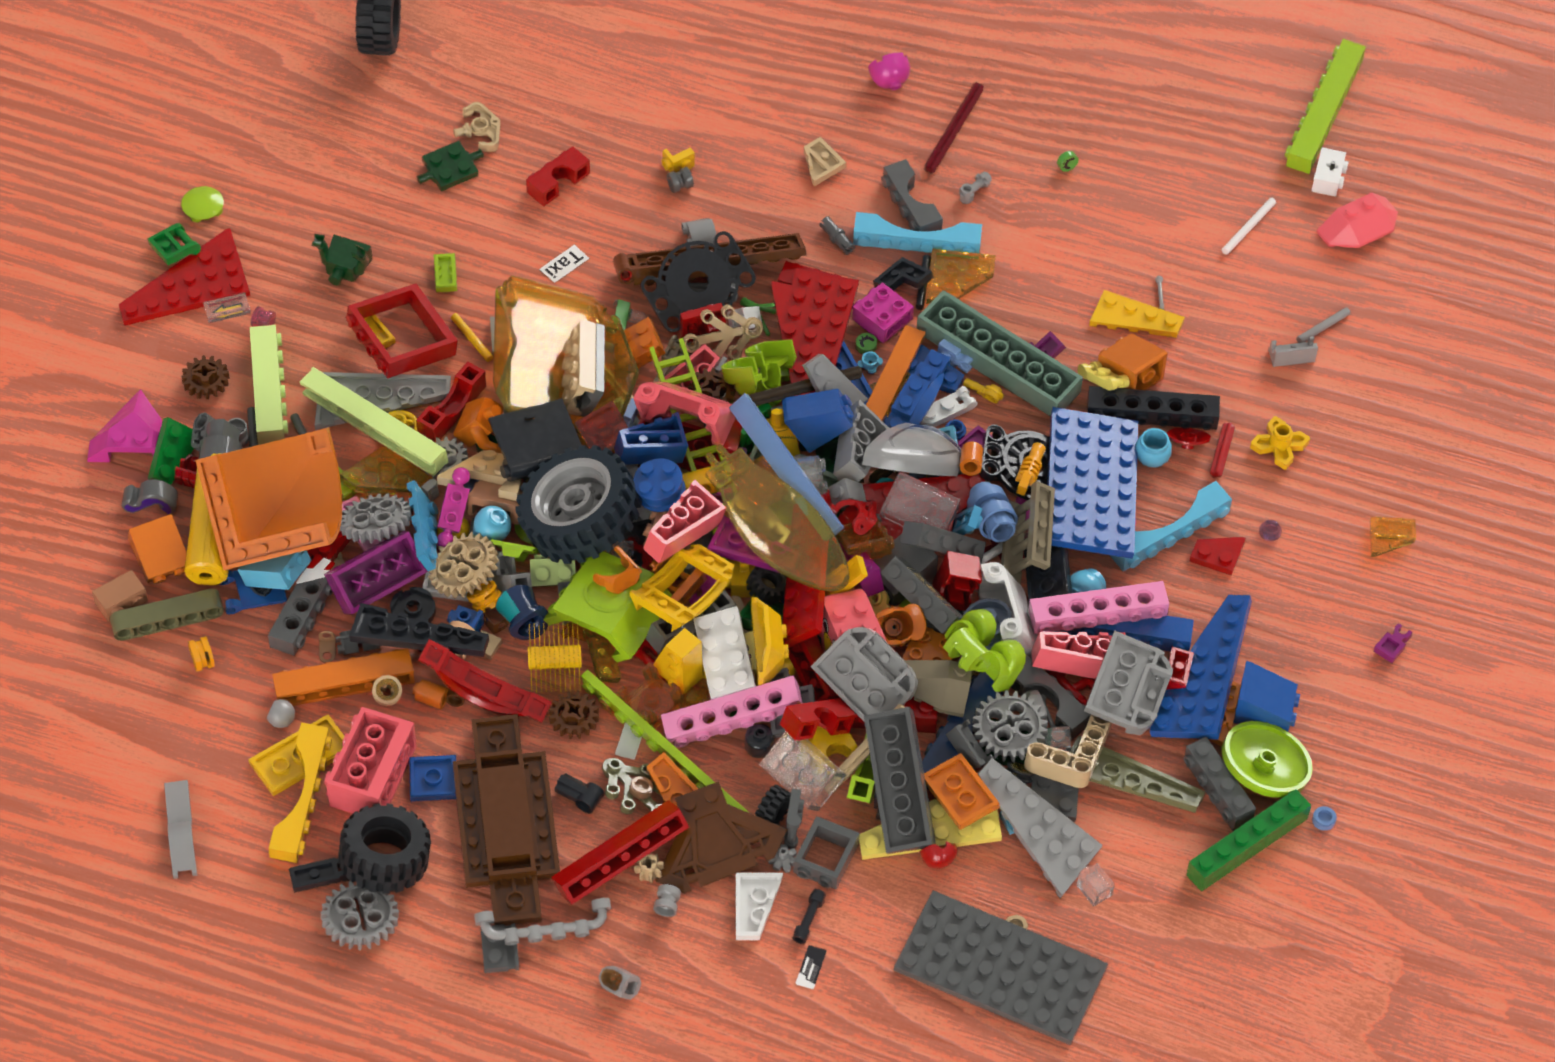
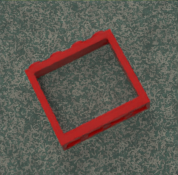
M417 283L349 305L345 318L348 322V327L353 329L357 340L362 342L367 354L374 359L378 370L381 369L387 379L456 355L458 340ZM409 303L437 342L391 357L364 318Z

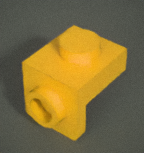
M688 148L672 156L667 149L662 150L661 163L664 169L670 172H679L684 167H688L690 170L695 166V152Z

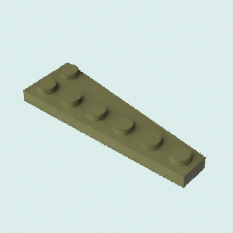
M1078 736L1069 751L1070 753H1076L1082 738L1081 736ZM1104 746L1090 779L1091 782L1194 813H1196L1206 792Z

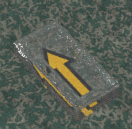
M245 293L203 302L208 323L251 314Z

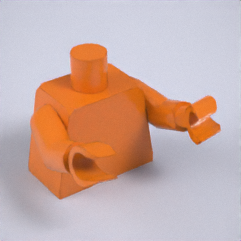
M483 397L466 403L453 435L468 447L477 443L482 450H493L496 453L502 454L498 444L490 441L487 437L493 431L488 419L512 412L513 410L491 398Z

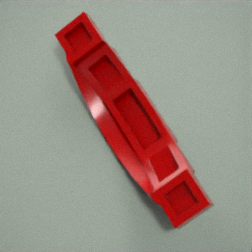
M428 639L418 661L433 668L445 685L457 695L491 712L503 715L517 714L518 716H527L540 724L543 722L552 704L551 701L477 668L449 651L450 649Z

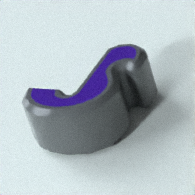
M157 479L146 480L141 483L140 488H136L134 485L124 488L121 506L125 511L135 513L158 504L160 509L170 515L176 512L178 492L165 481Z

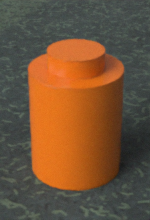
M966 442L961 448L960 470L969 476L977 475L982 469L983 447L977 442Z
M422 679L414 685L412 695H415V701L442 710L447 702L446 697L449 688Z

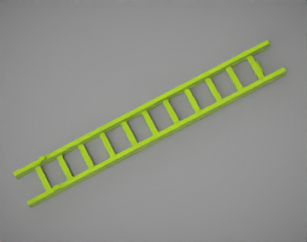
M683 338L679 339V346L683 355L660 362L658 361L654 346L649 347L660 382L676 385L692 380L695 391L702 393ZM686 363L689 373L665 380L662 372L663 368ZM670 409L671 415L676 413V410ZM686 413L680 415L681 422L698 418ZM704 428L686 433L685 436L686 440L689 441L710 435L711 433ZM713 445L690 452L688 447L685 456L691 471L696 470L693 459L717 452L720 464L712 466L714 473L724 471L727 482L716 485L717 492L730 489L734 498L737 491L722 448ZM731 501L722 504L728 507ZM715 528V529L712 530L713 536H714V534H715L717 528Z

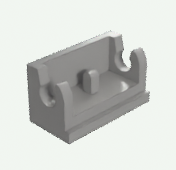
M1309 336L1308 342L1276 346V340L1271 341L1268 351L1273 367L1315 362L1318 345L1317 343L1313 344L1314 336Z

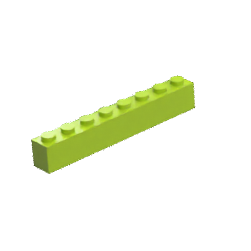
M1346 39L1342 40L1340 46H1335L1332 55L1334 59H1329L1326 66L1327 73H1323L1319 81L1320 88H1315L1313 93V103H1308L1305 111L1307 115L1306 117L1302 116L1298 126L1300 130L1294 132L1291 141L1293 145H1288L1286 149L1287 167L1310 174L1361 66L1366 46Z

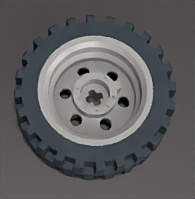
M580 445L577 450L568 448L561 455L557 453L552 455V459L547 463L541 462L538 465L540 468L528 475L530 480L527 483L523 482L520 488L523 493L517 495L516 501L519 506L515 507L519 524L533 546L538 549L543 557L547 558L549 556L551 561L556 563L560 559H562L564 564H571L572 560L583 563L588 557L592 556L593 559L600 557L599 553L604 550L607 552L611 551L613 544L617 541L621 543L625 539L623 535L626 531L631 532L634 527L632 521L639 518L640 513L637 508H641L642 501L635 490L634 478L619 455L613 454L608 448H604L602 451L600 446L592 445L591 449H588L586 445Z

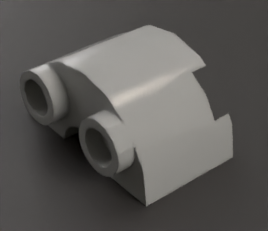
M704 218L681 223L683 235L688 237L686 242L705 241L713 244L716 230L712 219Z

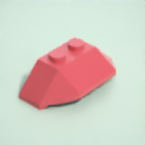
M1369 193L1337 208L1317 229V234L1328 247L1360 248L1394 232L1398 212L1385 197Z

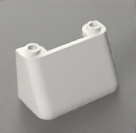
M997 562L981 564L982 582L978 588L979 600L987 598L998 599L1005 602L1011 610L1012 618L1005 619L1000 624L1001 641L1016 640L1024 648L1026 656L1032 659L1031 650L1038 635L1033 632L1028 612L1029 605L1023 587L1002 564Z

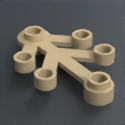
M724 305L721 308V314L726 319H733L741 326L732 328L715 317L712 311L705 309L700 314L701 320L706 324L713 325L720 331L700 336L687 334L683 337L687 351L690 353L697 351L702 344L721 340L715 350H712L721 360L722 354L733 338L742 335L736 345H731L727 349L728 356L731 359L740 358L741 351L748 341L761 335L763 324L756 317L746 319L735 312L731 305ZM727 309H731L729 315H725ZM706 314H711L708 320L704 319ZM755 324L754 329L749 330V326ZM693 339V343L687 345V341ZM734 349H737V353L735 355H731V352Z

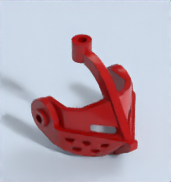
M845 499L837 502L835 505L832 503L828 505L835 515L840 508L850 505L837 517L844 526L839 533L853 528L857 535H863L878 520L876 514L877 502L874 500L865 502Z

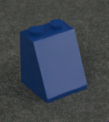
M839 389L782 399L784 422L808 453L853 427L852 417H854V414L850 407L852 402Z
M1246 661L1233 723L1240 724L1248 721H1260L1276 725L1288 732L1289 727L1294 726L1297 713L1293 712V707L1298 708L1300 694L1296 693L1298 684L1252 662Z

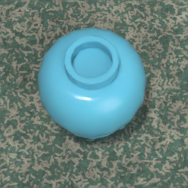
M1151 428L1144 431L1135 445L1137 459L1143 465L1152 468L1160 467L1168 462L1172 454V444L1167 433L1159 428Z
M495 505L486 506L474 518L473 533L475 536L480 533L482 537L487 536L490 541L491 539L502 541L511 531L510 516L501 507Z
M1095 569L1080 570L1070 576L1072 593L1106 589L1104 577Z

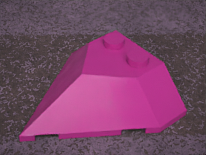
M141 389L90 440L88 462H110L111 452L152 453L154 456L162 419Z

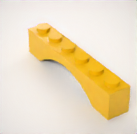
M301 722L296 740V753L305 773L304 788L292 812L274 827L269 844V858L297 863L299 855L303 856L306 845V842L303 841L304 834H309L311 820H308L309 814L315 811L316 799H314L315 792L320 791L322 778H319L320 771H325L327 758L324 755L326 750L330 751L332 737H329L328 727Z

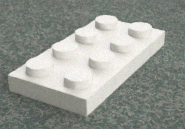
M735 606L694 618L697 638L702 641V661L711 700L756 687L738 607Z

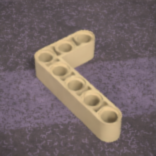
M1091 714L1075 754L1042 743H1031L1026 752L1025 769L1033 774L1076 788L1086 787L1089 784L1112 723Z

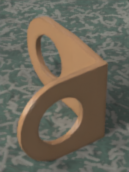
M331 631L319 633V658L324 663L332 662L335 659V634ZM323 634H330L331 636L326 638V637H323L322 635H323ZM329 652L332 654V657L324 659L323 654Z

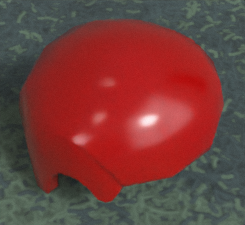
M946 841L945 848L932 844L921 849L919 853L928 867L942 869L950 865L956 858L958 853L956 844Z

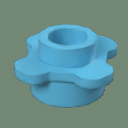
M868 351L862 355V360H859L857 365L867 370L868 373L874 374L877 371V367L883 364V359L877 353Z

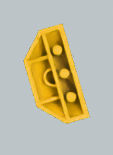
M751 597L754 649L759 686L769 683L784 668V659L789 658L788 644H783V638H787L786 624L781 623V615L757 597Z

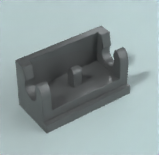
M967 719L964 723L955 726L946 736L957 753H962L976 771L986 765L991 758L994 759L992 754L987 757L968 728L971 722Z

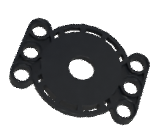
M722 231L715 235L713 244L705 241H692L677 246L663 260L658 272V278L654 276L645 277L640 284V288L663 327L669 332H676L680 330V313L706 307L709 304L722 303L724 306L726 305L724 302L730 292L733 293V296L728 305H732L737 296L739 286L743 288L752 286L756 276L732 235ZM725 235L729 238L727 247L718 245L717 239L719 236ZM700 244L704 245V248L691 249L690 245ZM709 246L713 248V252L708 250ZM686 247V251L680 253L677 257L673 255L677 250ZM733 253L740 256V263L737 266L729 263V256ZM670 258L672 262L668 266L667 271H663L666 262ZM695 271H701L708 277V287L702 292H695L689 287L688 278ZM742 272L750 273L752 280L749 284H743L740 281ZM662 275L665 276V281L661 280ZM647 280L656 282V289L653 292H648L645 289L644 284ZM731 283L735 284V288L731 287ZM664 298L667 301L668 306L665 310L657 309V299ZM671 316L676 317L679 321V325L675 329H671L667 325V319Z
M990 425L983 436L982 469L979 473L980 477L986 481H994L998 478L1010 492L1020 498L1029 500L1031 498V486H1028L1025 496L1017 494L1019 482L1015 481L1023 459L1029 456L1033 443L1038 442L1043 444L1046 450L1041 459L1043 471L1039 473L1036 481L1047 485L1050 437L1028 430L1016 431L1006 435L1002 427ZM989 433H996L999 439L992 438ZM987 450H994L997 456L989 455ZM985 467H991L995 473H988Z

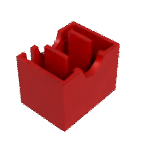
M952 551L946 552L933 580V587L955 609L966 611L972 603L974 589L978 590V584L982 582L980 558Z

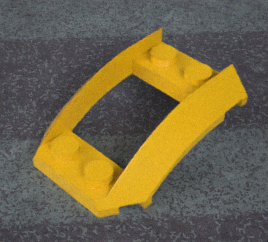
M701 544L691 545L690 549H681L675 553L662 569L642 583L640 589L636 591L631 590L630 597L637 611L644 607L672 625V632L697 617L718 598L731 581L734 564ZM691 564L717 581L705 595L687 608L663 592L671 586L687 565Z

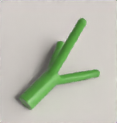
M745 297L740 301V305L744 307L759 306L760 311L776 314V310L771 308L775 307L774 303L757 304ZM761 316L763 330L769 336L770 332Z

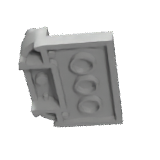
M856 627L844 632L811 666L863 721L865 715L894 710L898 704L904 705L913 698L918 687V680L914 670L876 631L866 627Z
M1114 631L1084 712L1126 728L1125 733L1142 735L1152 726L1156 719L1173 673V668H1171L1168 659L1164 656L1165 652Z

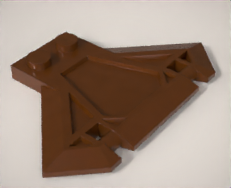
M719 781L675 798V801L689 828L675 837L663 863L664 868L660 870L662 877H657L655 881L661 884L673 885L679 888L681 893L685 894L692 891L689 884L699 881L700 886L703 887L758 865L755 858L765 855L767 861L772 860L779 850L787 829L727 804ZM760 842L761 846L754 849L751 848L750 845ZM694 868L695 872L688 875L685 874L686 870Z

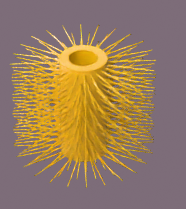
M529 624V641H530V624ZM558 624V643H559V624ZM534 626V647H531V644L528 647L531 691L532 670H535L536 673L537 669H540V676L541 669H545V680L546 669H550V683L551 669H555L556 687V669L564 668L565 673V668H569L570 677V668H574L575 682V668H579L580 686V668H582L581 645H579V639L578 645H574V635L573 645H569V632L568 645H564V628L563 645L555 646L554 642V646H550L549 638V646H545L544 634V646H540L539 630V646L535 647ZM560 673V691H561V673Z

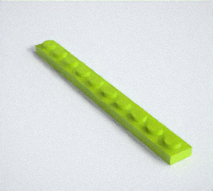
M588 669L581 675L582 687L589 695L592 696L594 694L598 697L599 703L605 709L610 708L614 712V716L622 724L626 722L636 737H643L646 740L647 746L652 751H658L661 754L664 752L698 789L715 783ZM722 789L727 804L748 812Z

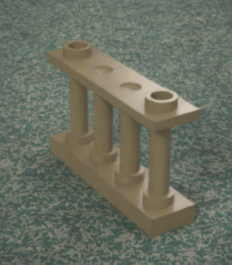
M1038 481L1031 485V498L1023 504L1009 500L1017 514L1018 522L1014 535L1003 542L1001 564L1020 585L1022 570L1030 565L1044 570L1050 567L1055 488ZM1030 510L1029 518L1025 520L1026 512ZM1028 530V538L1024 540V533ZM1027 549V557L1023 559V551Z

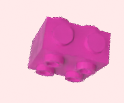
M882 282L876 288L873 287L862 300L859 299L855 302L852 308V320L884 344L913 320L914 306Z

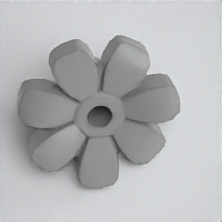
M782 844L775 858L769 860L768 863L770 865L773 864L774 870L780 871L782 867L783 871L788 873L791 871V866H794L797 851L794 848L788 850V846Z

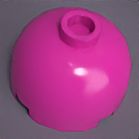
M901 52L882 56V61L877 63V60H874L868 66L872 80L879 87L897 90L901 88L910 75L907 55L904 56Z

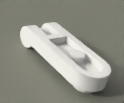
M962 386L956 392L933 402L920 424L937 427L974 409L978 402L974 397H970L969 390Z

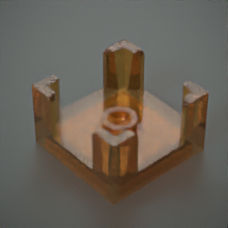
M649 662L642 668L645 680L630 693H628L626 686H622L616 694L656 729L663 723L661 715L676 711L685 703L680 687L674 682L669 686L660 678L657 668Z

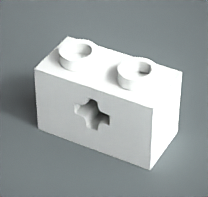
M1321 148L1311 192L1336 197L1337 190L1342 189L1345 177H1341V174H1346L1348 161H1345L1346 152Z

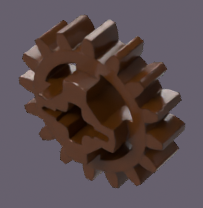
M203 355L202 360H198L195 357L193 364L187 362V368L182 369L183 375L181 378L185 391L189 390L190 396L196 393L197 399H200L202 395L209 399L211 394L217 397V391L224 392V386L229 385L228 379H230L227 365L222 364L221 359L214 361V356L206 359L205 355Z
M704 368L703 374L695 373L702 394L731 404L733 403L736 389H734L735 384L725 382L722 370L716 373L715 368H712L711 372ZM690 380L688 389L695 391L692 380Z
M568 691L567 697L560 694L559 702L552 701V708H549L550 724H553L554 731L560 729V736L567 733L569 739H572L573 735H577L578 739H580L581 733H585L588 736L590 735L589 728L596 729V722H599V708L595 706L594 699L588 701L587 693L581 697L579 691L575 695Z

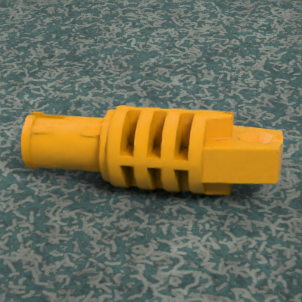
M1033 443L1029 456L1025 457L1022 461L1015 481L1019 482L1017 494L1025 496L1028 486H1031L1038 478L1042 468L1041 459L1046 450L1045 446L1041 443Z

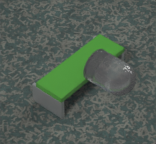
M620 299L615 300L613 305L616 306L613 328L609 329L608 334L616 335L625 330L627 321L636 324L647 317L643 312L634 309L629 311L630 302Z

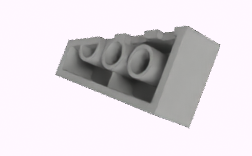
M860 399L850 406L854 417H852L853 427L839 435L833 472L838 481L847 478L859 482L868 474L871 467L862 465L864 452L876 437L889 429Z

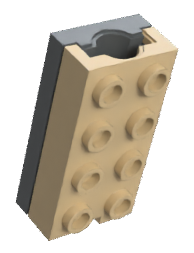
M580 319L576 327H572L570 338L564 341L562 352L565 353L562 363V369L565 370L562 379V386H564L562 399L569 414L589 418L604 393L605 325L598 323L595 325L594 322Z

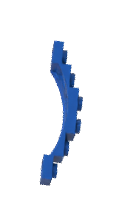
M933 349L930 350L924 362L921 361L915 373L909 376L893 403L891 413L885 421L889 428L902 423L920 424L938 395L944 380V372L951 362V357Z

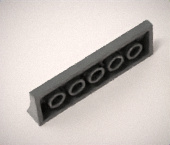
M910 707L865 715L864 721L886 853L893 854L918 850L936 844L914 711Z

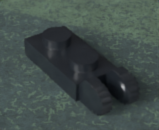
M335 857L289 868L294 893L350 880L346 877L347 874L338 871V868L341 869L338 858L335 859Z

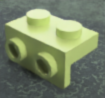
M534 555V559H530L532 587L557 586L561 582H571L570 577L576 573L575 560H572L571 564H564L562 559L556 563L542 555Z

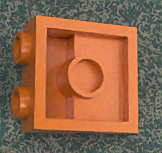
M649 317L611 337L621 366L628 374L653 361L649 347L654 346L657 358L666 354L654 324Z

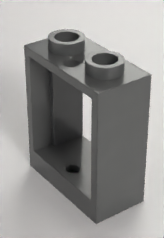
M816 816L794 860L793 873H796L800 878L816 881L825 888L831 887L837 890L857 850L860 833ZM815 837L846 848L835 871L804 860Z

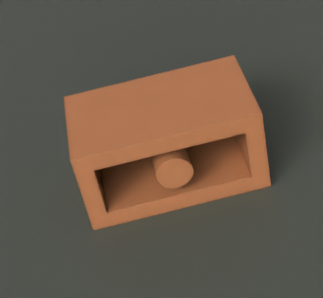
M132 570L92 591L96 606L108 622H110V616L114 612L140 606L148 601L145 587Z

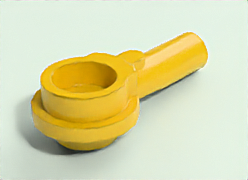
M968 378L964 381L963 385L977 391L979 395H982L984 399L997 404L999 400L1004 398L1002 389L997 385L983 386Z

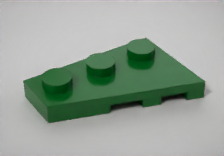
M169 417L163 418L148 480H162L170 485L175 480L176 466L180 467V459H185L194 450L191 446L192 428Z

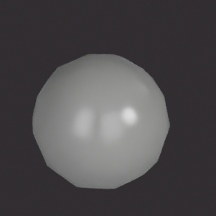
M275 700L267 715V720L273 727H288L294 721L295 709L287 700Z

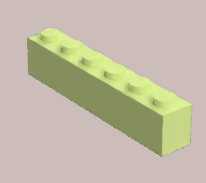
M276 325L250 327L258 445L285 439L284 434L288 433V422L283 420V416H287L286 402L282 403V398H286L285 385H281V381H285L284 368H280L279 363H283V352L278 350V346H282L281 333H277Z

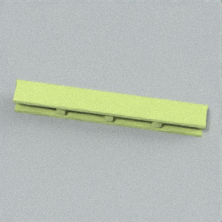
M312 367L311 371L300 381V384L306 388L302 392L304 396L433 477L445 464L449 463L446 449L318 369Z

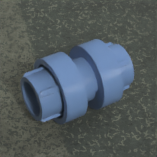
M980 482L973 486L969 492L967 508L974 505L983 508L980 515L982 516V522L978 527L983 537L992 539L995 542L1007 541L1015 533L1018 517L1009 503L1004 490L990 482Z

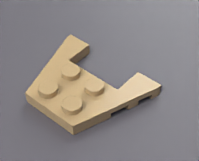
M483 450L437 476V484L447 486L449 483L454 485L455 482L452 479L453 471L456 468L464 467L469 471L471 479L502 485L498 490L499 498L516 501L522 479L511 482L506 478L504 479L500 472V466H502L504 460L503 454L496 453L493 450Z

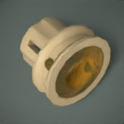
M381 676L373 684V698L380 705L392 706L401 698L402 685L394 676ZM390 689L391 695L384 696L382 691Z

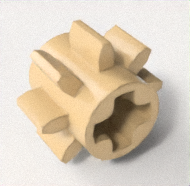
M648 854L637 861L638 865L634 866V871L636 874H639L640 881L646 880L652 883L657 877H662L660 870L664 868L663 862H658V854Z

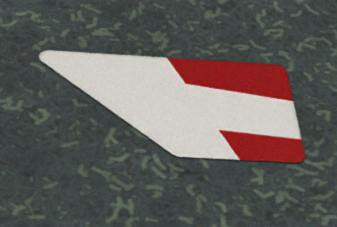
M315 555L296 581V584L324 578V574L332 569L335 562Z

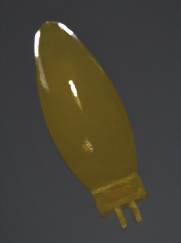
M721 444L716 446L718 454L724 459L720 463L710 452L705 454L707 461L713 467L705 473V477L721 494L722 501L734 527L758 557L790 579L818 590L838 591L847 586L849 569L838 540L819 512L800 493L774 474L755 465L741 447L730 455Z

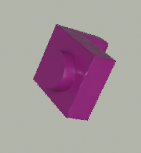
M1051 331L1035 345L1030 342L1031 345L1052 358L1058 356L1066 348Z

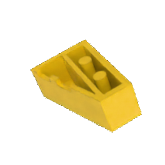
M684 628L665 645L651 669L663 677L672 689L679 690L685 694L703 678L702 641Z

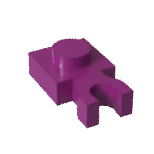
M1399 623L1395 626L1393 635L1387 632L1373 650L1390 663H1393L1402 653L1406 646L1405 642L1411 638L1413 633L1410 630L1406 634L1399 633L1402 627Z

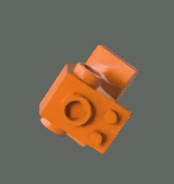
M670 556L661 563L654 559L649 564V567L652 568L650 571L656 574L673 556ZM697 568L691 575L683 571L679 575L682 581L676 587L671 585L668 588L669 592L673 594L671 598L682 605H685L707 580L706 574Z

